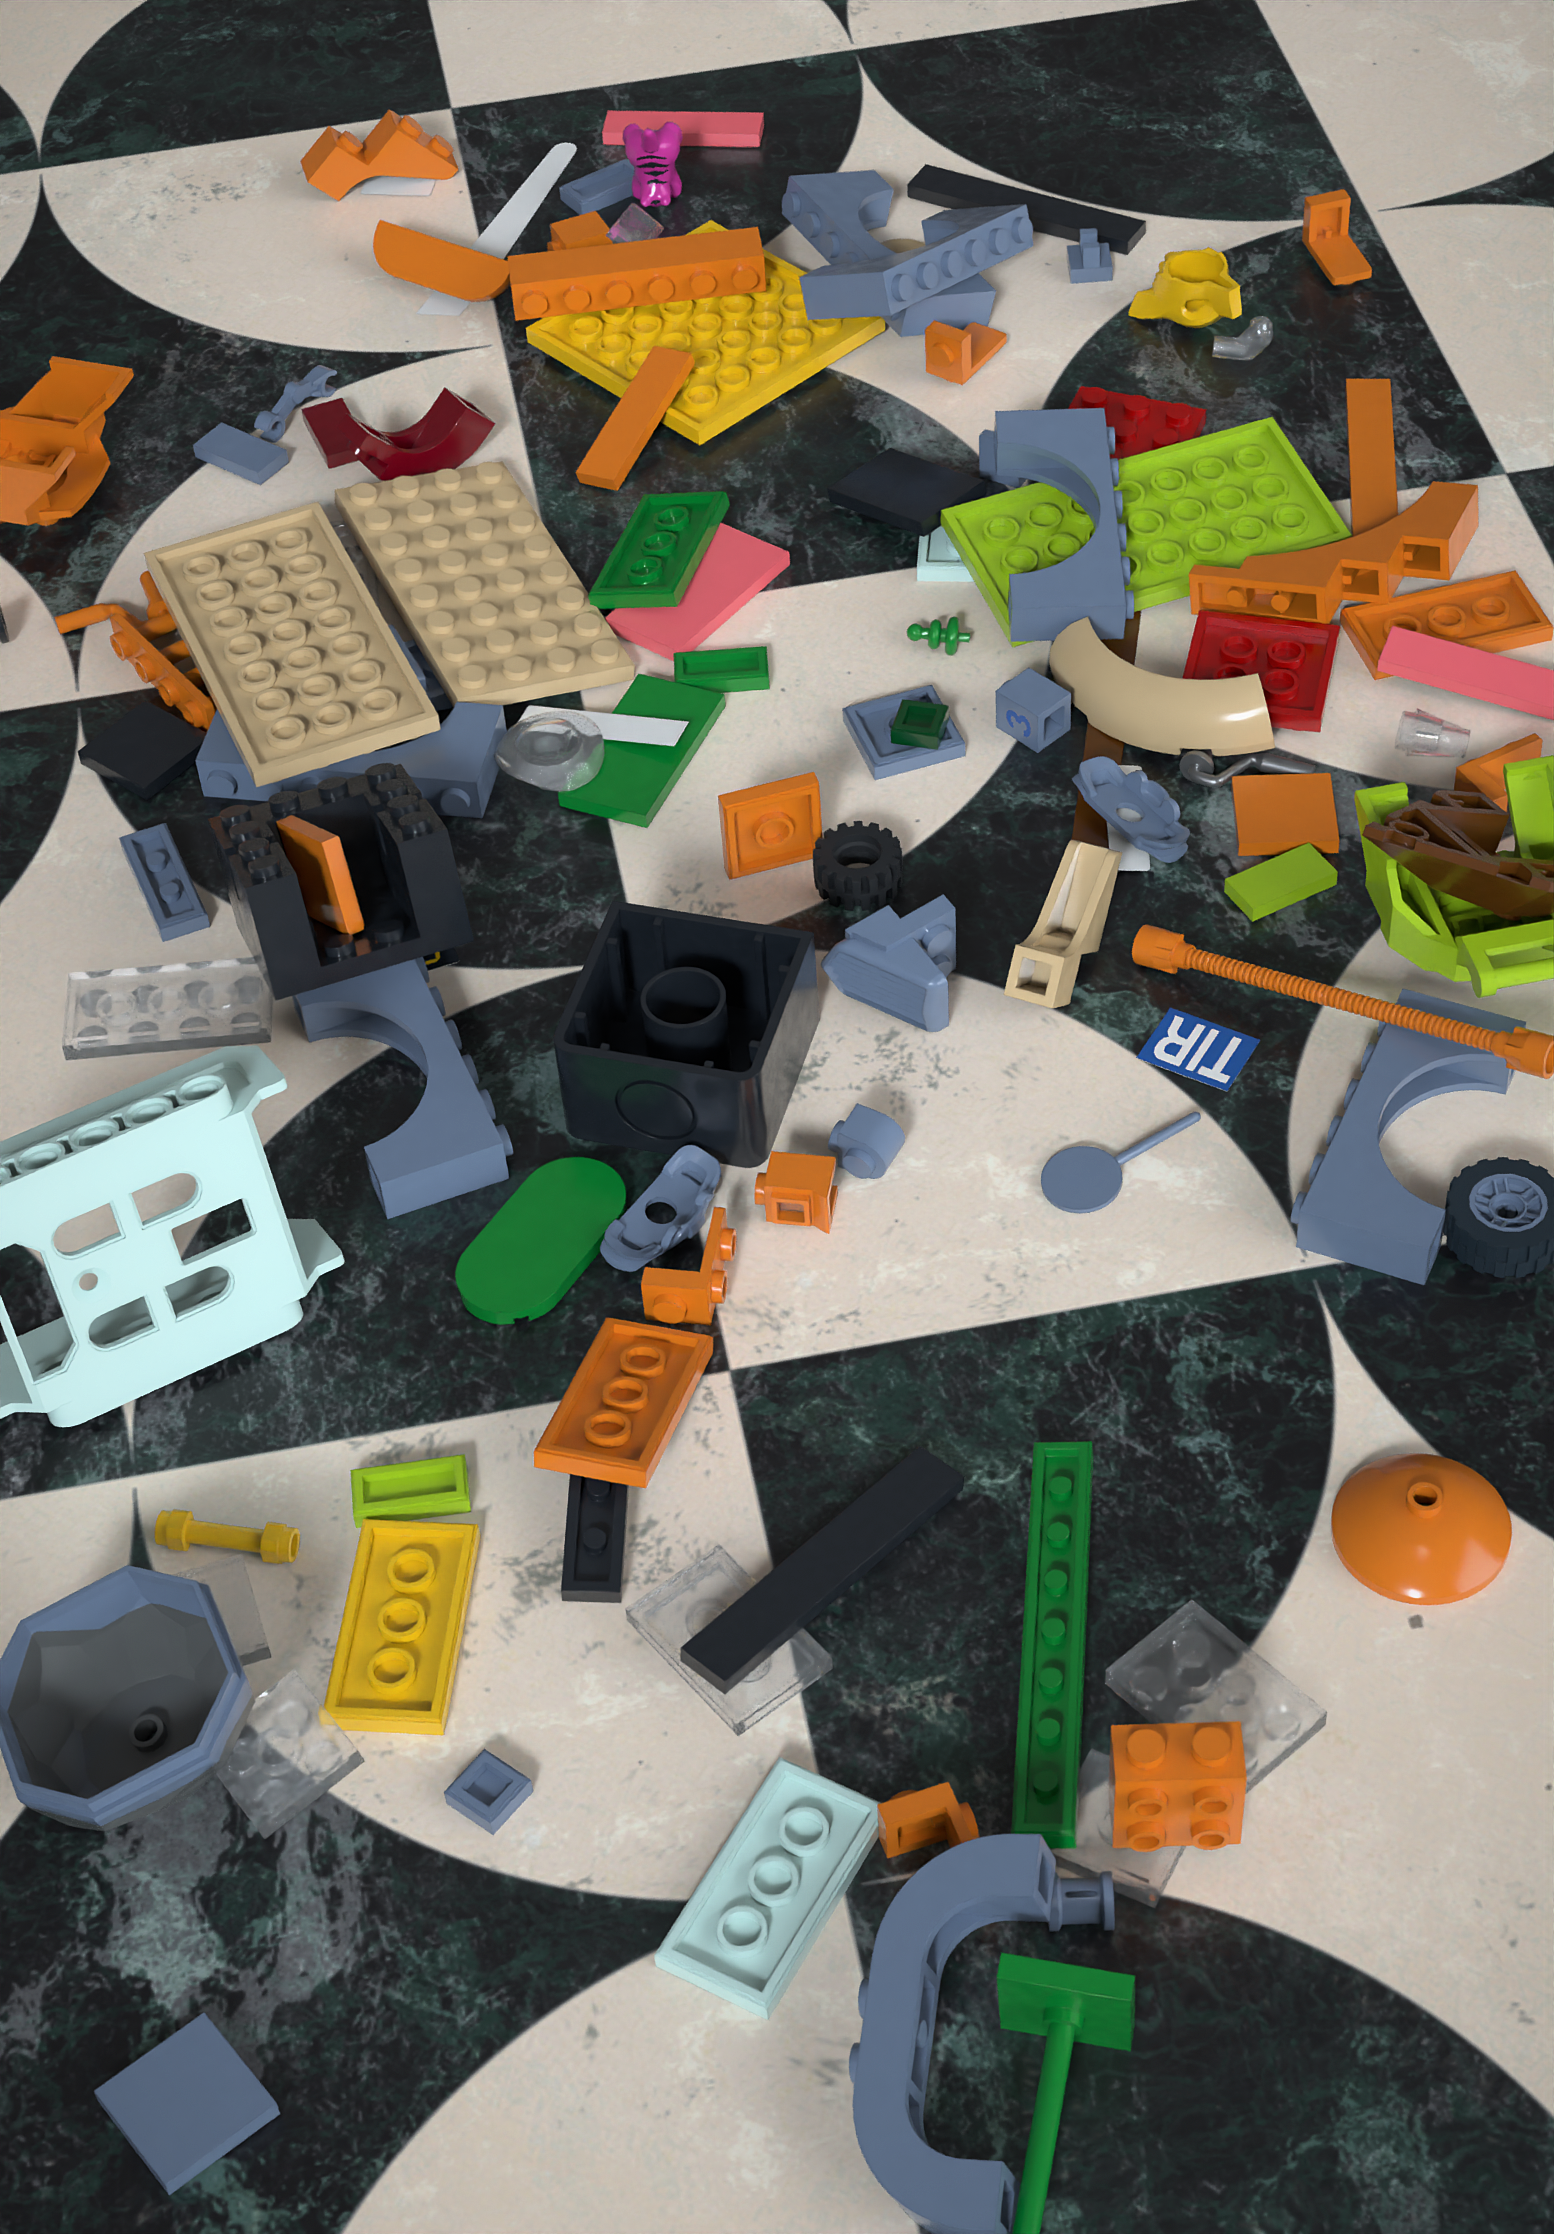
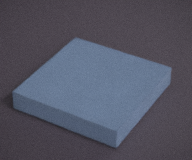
M932 685L842 708L843 722L874 780L966 756L965 742L950 716L938 750L891 743L890 730L902 699L943 705Z
M204 2012L94 2090L100 2105L169 2195L280 2114L275 2100Z

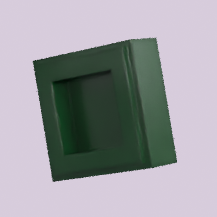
M902 699L890 730L891 743L938 750L949 720V706Z

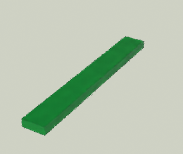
M1092 1441L1034 1442L1011 1834H1041L1049 1849H1077L1093 1477Z

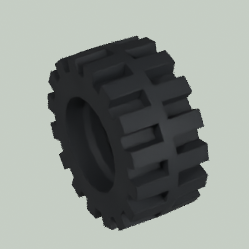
M854 821V826L850 827L846 823L838 824L837 831H833L830 828L824 832V839L818 837L815 842V849H813L814 883L816 890L819 889V896L823 900L829 898L830 905L836 908L840 904H844L845 910L854 911L855 906H861L862 911L871 910L870 904L875 903L880 907L886 904V897L893 899L897 895V888L901 889L903 883L902 848H900V841L897 836L892 837V831L888 828L880 831L879 824L871 822L869 826H863L862 821ZM856 863H863V864H869V865H870V866H868V867L857 868V869H856V868H848V867H845V866H848V865H850V864H856Z

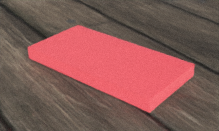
M720 523L677 607L616 608L605 617V620L615 635L674 661L673 653L692 652L790 565L789 552Z

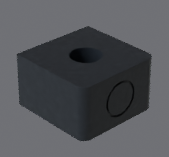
M612 901L553 1035L563 1111L568 1133L574 1138L667 1155H674L684 1146L694 1145L716 1158L719 1164L742 1168H753L763 1164L771 1153L820 1021L814 932Z

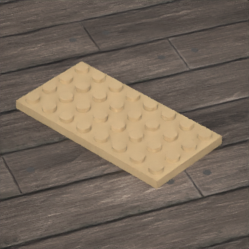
M503 461L483 462L477 466L441 469L435 473L399 476L394 480L370 484L357 483L352 487L335 489L336 508L453 707L456 702L507 705L634 680L635 665L597 606L590 605L588 592Z
M319 502L144 553L147 568L256 788L441 730L439 716Z

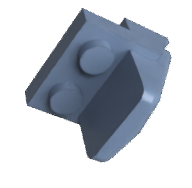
M944 894L901 919L887 905L845 929L846 939L835 944L823 958L821 967L844 995L928 1032H939L949 1026V994L946 977H948L951 971L956 969L955 907Z

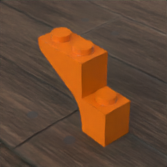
M390 109L362 143L350 132L344 131L340 133L333 127L328 126L300 161L307 182L337 201H340L354 185L370 177L396 176L447 180L452 178L459 170L452 154L454 149L444 138L439 135L434 137L428 135L412 117L404 115L402 118Z

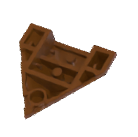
M1439 790L1433 793L1430 803L1420 799L1387 815L1384 825L1372 822L1364 828L1362 835L1435 890L1488 909L1497 916L1512 921H1518L1522 916L1546 917L1554 913V860L1501 857L1496 853L1510 815L1483 793Z

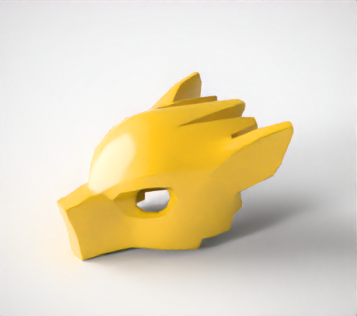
M1210 247L1203 250L1169 252L1165 254V261L1159 263L1160 271L1155 274L1154 282L1152 283L1153 287L1138 291L1134 295L1128 311L1129 316L1140 319H1168L1186 327L1204 328L1217 322L1222 317L1235 319L1242 315L1240 285L1229 276L1227 260L1222 252L1218 253Z

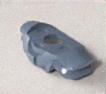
M1095 757L1081 762L1079 774L1075 775L1072 781L1080 790L1084 800L1136 849L1148 852L1158 860L1166 863L1175 862L1186 853L1188 849L1186 841L1190 836V830L1178 822L1181 815L1179 806L1174 799L1169 797V793L1161 785L1153 780H1148L1146 774L1141 770H1136L1126 775L1118 764L1108 757ZM1121 808L1131 809L1137 812L1142 820L1138 822L1126 821L1118 816L1116 810Z
M694 1145L680 1148L664 1165L662 1173L619 1220L615 1219L605 1231L604 1240L600 1245V1252L605 1260L616 1269L633 1272L672 1249L685 1238H692L697 1234L705 1223L704 1215L710 1201L714 1197L713 1192L721 1178V1167L717 1159ZM664 1202L671 1205L677 1215L673 1221L667 1224H657L648 1219L645 1210L652 1203Z

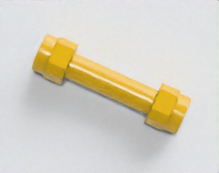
M173 1509L172 1511L162 1510L159 1513L154 1534L157 1545L167 1546L168 1549L187 1551L190 1544L261 1553L263 1562L282 1564L283 1562L293 1563L297 1557L300 1544L299 1529L287 1527V1524L267 1522L264 1529L196 1521L192 1511Z

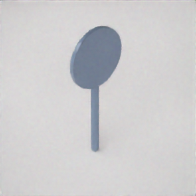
M1190 1113L1115 1157L1104 1150L1090 1146L1072 1147L1055 1154L1046 1163L1041 1174L1043 1194L1052 1205L1070 1213H1090L1106 1207L1117 1197L1121 1190L1122 1171L1120 1166L1195 1124L1201 1119L1200 1113Z

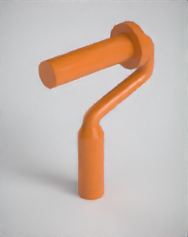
M145 571L140 576V583L149 602L146 610L148 620L141 621L118 604L103 603L54 618L59 633L63 634L106 621L111 615L116 613L121 614L134 628H137L169 611L150 572Z

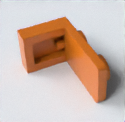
M1345 189L1305 197L1302 241L1333 285L1352 284L1355 281L1368 279L1372 276L1371 266L1348 235L1351 198Z
M934 320L925 328L926 373L963 385L1006 344L1007 335L1004 332L975 322L970 323L965 329L961 330Z
M1534 733L1456 767L1454 791L1483 793L1507 813L1508 799L1507 793L1504 790L1506 789L1503 775L1504 764L1540 758L1543 740Z
M714 1207L700 1272L644 1268L641 1290L645 1320L661 1321L669 1324L711 1325L715 1304H724L726 1299L727 1271L723 1270L724 1262H732L736 1250V1229L727 1227L726 1208Z
M949 1781L921 1791L906 1790L894 1795L887 1802L877 1805L879 1840L887 1859L946 1839L950 1848L979 1838L977 1823L968 1802L958 1804Z

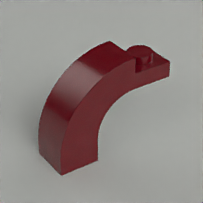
M444 387L425 416L407 429L398 432H383L348 413L345 414L337 429L350 440L347 447L358 456L357 459L379 480L388 481L394 480L399 476H417L435 473L441 469H456L480 447L496 423L475 404Z

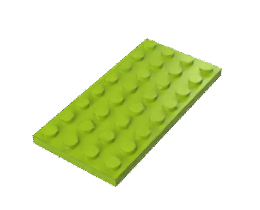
M1273 417L1118 460L1119 482L1118 486H1113L1114 491L1122 492V518L1117 519V524L1125 523L1126 551L1121 552V557H1129L1130 584L1124 586L1125 591L1133 590L1134 612L1190 596L1189 572L1194 564L1240 569L1247 556L1295 552L1324 546L1352 537V534ZM1042 482L941 510L942 527L1011 646L1016 647L1033 642H1010L1008 619L1009 574H1020L1045 569L1077 553L1085 546L1095 532V527L1089 515L1073 498Z

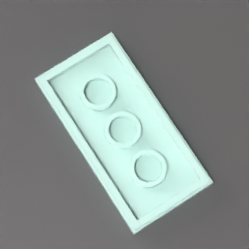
M779 1757L654 1955L656 1967L769 2020L878 1839L877 1805L881 1804V1802Z

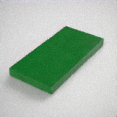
M727 492L644 494L588 594L590 605L597 606L598 609L677 607L730 506Z
M638 673L612 714L687 721L689 723L675 746L595 738L558 792L559 806L648 828L724 710L725 695Z

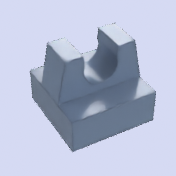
M1097 228L1080 229L1079 245L1067 246V265L1070 283L1112 281L1113 266L1109 244L1097 242Z

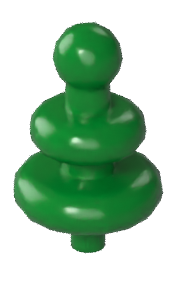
M955 616L948 620L947 628H942L941 621L934 619L930 623V628L922 627L920 624H911L906 631L908 638L912 641L927 639L928 646L931 649H937L940 642H944L945 652L949 656L955 655L958 641L970 642V633L959 632L960 620Z

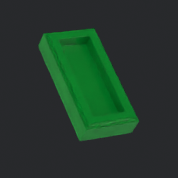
M767 646L673 653L676 683L718 693L770 689Z

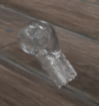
M1257 316L1250 321V326L1238 338L1215 335L1212 357L1244 361L1254 359L1271 343L1274 335L1272 322L1267 317Z

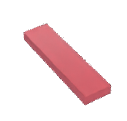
M608 111L602 131L603 144L625 145L623 142V131L629 124L636 123L642 130L647 128L659 130L666 122H674L682 130L683 139L680 146L760 147L764 128V114L755 112Z
M1392 626L1379 658L1377 671L1554 720V670Z

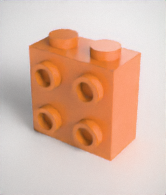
M1241 1721L1111 1725L1108 1797L1112 1847L1131 1848L1138 1852H1151L1166 1846H1195L1203 1850H1215L1228 1844H1241L1247 1782Z

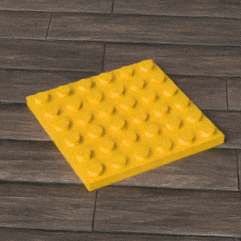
M710 220L686 235L726 231L728 229ZM763 249L766 291L544 317L528 326L526 333L528 343L620 398L624 395L653 346L691 353L695 365L660 422L700 446L885 331V321L880 316L808 320L799 279L800 276L807 273Z

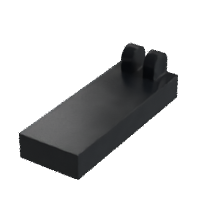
M570 1474L561 1582L562 1601L621 1603L629 1485Z

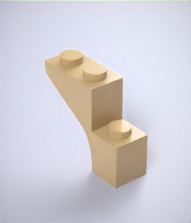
M1070 840L1033 931L1025 941L1015 945L1004 991L1005 996L1052 1009L1070 1004L1081 955L1099 950L1122 852L1078 840Z

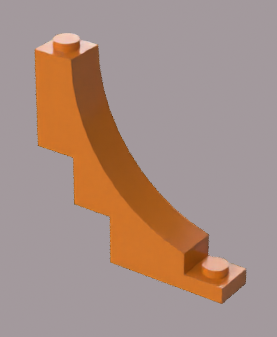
M1433 481L1426 492L1398 516L1367 532L1335 543L1295 552L1247 556L1240 569L1194 564L1189 572L1191 614L1198 615L1199 610L1329 624L1342 600L1389 604L1404 576L1449 581L1479 526L1478 485Z

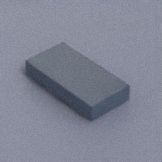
M624 159L559 187L560 198L575 212L582 215L595 210L598 211L633 196L631 184L634 166L629 160Z
M220 423L193 444L196 458L259 485L289 463L287 450L224 423Z

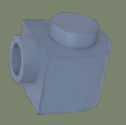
M857 1103L846 1121L839 1120L834 1126L829 1138L828 1149L838 1153V1167L847 1170L857 1178L878 1179L885 1174L904 1145L905 1135L901 1127L892 1118Z

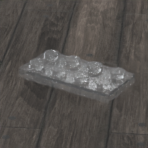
M253 957L68 973L62 1049L66 1060L269 1043L272 1039L273 995Z

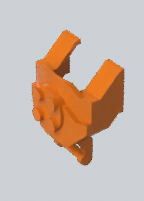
M52 356L49 360L51 369L39 379L15 406L0 411V524L10 522L27 526L35 523L43 526L52 525L60 518L72 517L85 505L97 489L110 465L109 457L100 441L106 422L104 412L117 400L134 375L131 368Z

